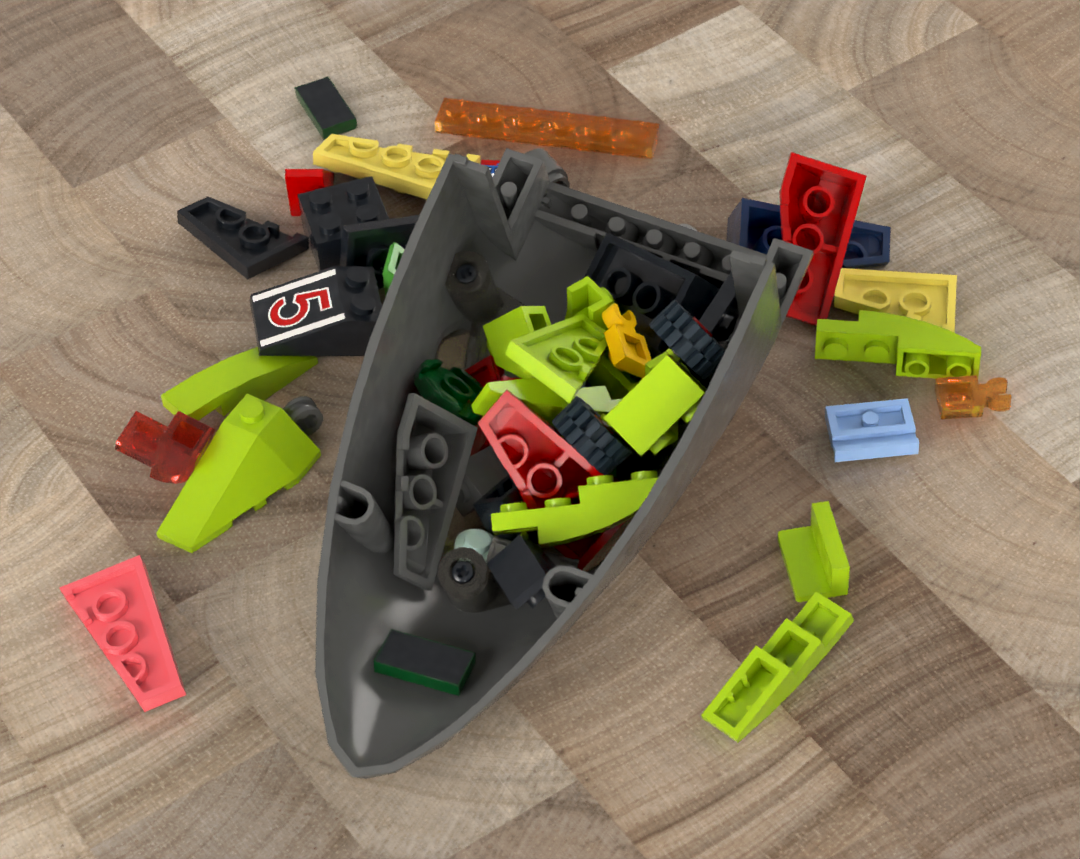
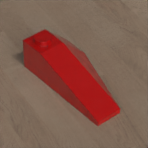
M793 152L789 155L779 191L782 241L812 250L814 255L786 317L817 326V319L828 318L867 175Z

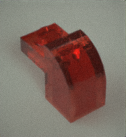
M136 411L118 437L115 450L151 467L150 477L155 480L172 484L183 483L189 479L213 439L215 429L180 411H177L168 427Z

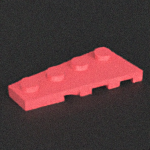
M140 555L59 588L144 712L186 695L145 563Z

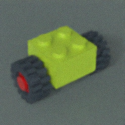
M675 299L649 324L670 347L666 350L668 354L607 415L603 413L600 416L589 404H586L583 399L576 396L552 420L553 425L561 435L603 475H610L632 453V450L622 440V437L640 456L648 449L656 455L676 435L670 427L680 418L686 424L692 419L702 400L701 397L706 393L707 389L678 360L681 358L698 376L706 380L717 370L726 351L712 337V333L696 317H692Z

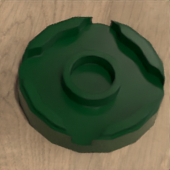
M425 360L413 375L414 384L419 393L433 404L474 426H479L478 421L483 415L474 413L471 405L484 387L474 377L459 367L453 366L451 370L441 367L444 363L442 360Z

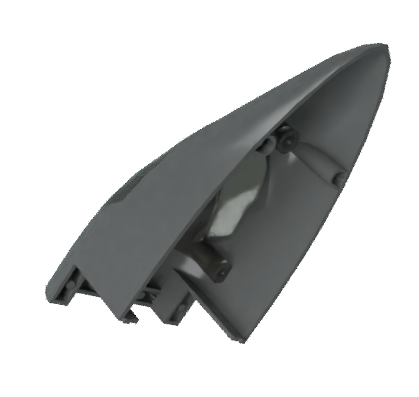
M506 148L493 178L488 166L470 161L468 157L456 153L455 155L448 154L413 228L370 337L350 401L329 490L317 580L315 675L328 746L352 777L369 779L393 774L443 747L501 699L571 629L597 597L633 561L696 476L747 395L778 336L814 255L812 250L776 238L773 239L767 255L550 182L544 160ZM607 232L698 275L718 288H721L732 271L739 317L729 339L718 342L726 351L717 370L704 380L703 386L707 389L706 393L701 397L702 400L687 424L681 418L678 420V440L660 450L656 455L648 449L640 456L622 437V440L628 444L632 453L616 468V478L620 482L630 481L631 473L656 470L658 472V479L635 516L625 521L583 570H580L578 567L574 568L563 565L550 569L544 577L542 587L546 597L533 608L525 602L519 609H516L507 598L480 553L473 548L458 547L454 549L456 537L461 532L468 529L486 531L476 510L463 517L455 507L432 591L421 589L394 575L397 433L408 395L415 393L424 398L414 384L413 375L425 360H442L444 363L441 367L451 370L453 366L463 370L471 367L491 355L487 348V338L483 325L520 306H545L551 325L565 320L567 312V287L584 278ZM647 345L651 360L662 354ZM586 380L585 387H593V386ZM553 546L541 548L544 551L564 556ZM394 629L475 652L476 664L460 695L456 696L374 672L373 661L390 630Z

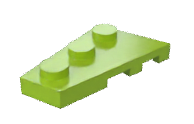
M581 313L512 339L505 355L517 363L518 368L522 372L534 376L567 402L571 403L608 350V345L604 335L605 330Z

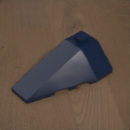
M742 198L728 217L726 241L767 255L773 239L782 240L780 205ZM855 220L842 268L859 269L887 265L890 262L891 227Z

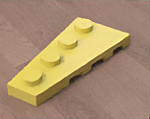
M331 134L313 151V164L335 173H343L359 179L372 176L375 184L394 189L399 193H407L427 200L449 151L434 149L432 155L412 152L411 145L397 144L396 146L382 148L379 147L377 140ZM467 154L468 160L480 164L481 156Z

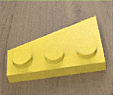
M841 268L835 289L834 307L855 314H859V310L901 315L925 321L955 333L957 275Z

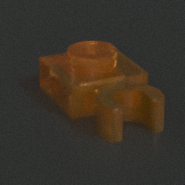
M977 375L936 378L934 390L941 420L982 417L983 408L986 407L997 412L1009 410L1012 397L1011 394H1006L1007 379L997 377L990 379L985 384H979Z

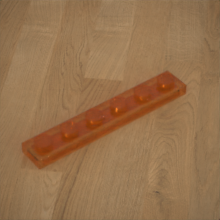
M444 98L435 119L436 133L652 159L660 135V124Z

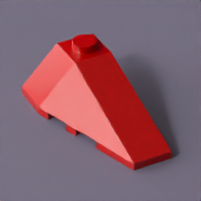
M508 389L478 421V425L503 467L509 473L529 509L545 508L544 501L555 498H571V505L580 504L578 486L587 485V478L603 476L586 458L577 452L555 427ZM613 476L614 482H620L615 476ZM625 522L589 538L553 547L565 557L579 559L577 567L583 570Z

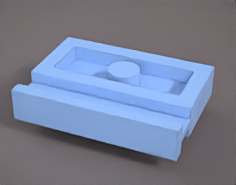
M908 398L825 406V421L831 447L834 451L835 462L918 454L919 439L915 434L916 428Z

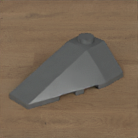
M411 393L408 395L397 433L394 575L421 589L432 591L478 428L421 396Z

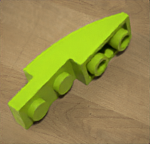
M859 310L858 321L817 319L815 359L896 364V376L978 381L981 346L950 330L925 321L884 312Z
M656 470L631 473L630 481L614 482L613 475L587 478V485L578 486L580 504L571 505V498H555L545 500V508L527 510L526 503L500 505L501 513L491 514L492 531L495 535L538 531L541 548L589 538L612 529L634 517L657 481L658 472Z

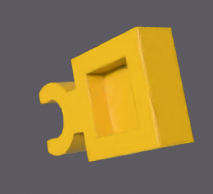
M613 303L602 312L603 321L608 328L604 332L609 349L608 357L613 366L618 370L626 371L643 379L645 377V363L651 360L645 337L635 331L637 321L633 312L628 310L621 315L618 305Z

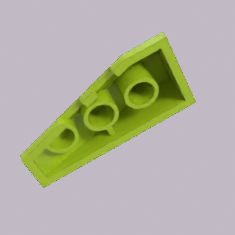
M246 394L223 420L156 532L157 537L183 550L194 553L233 527V520L249 509L253 508L257 511L267 504L266 498L283 487L289 490L298 484L321 457V450L281 407Z

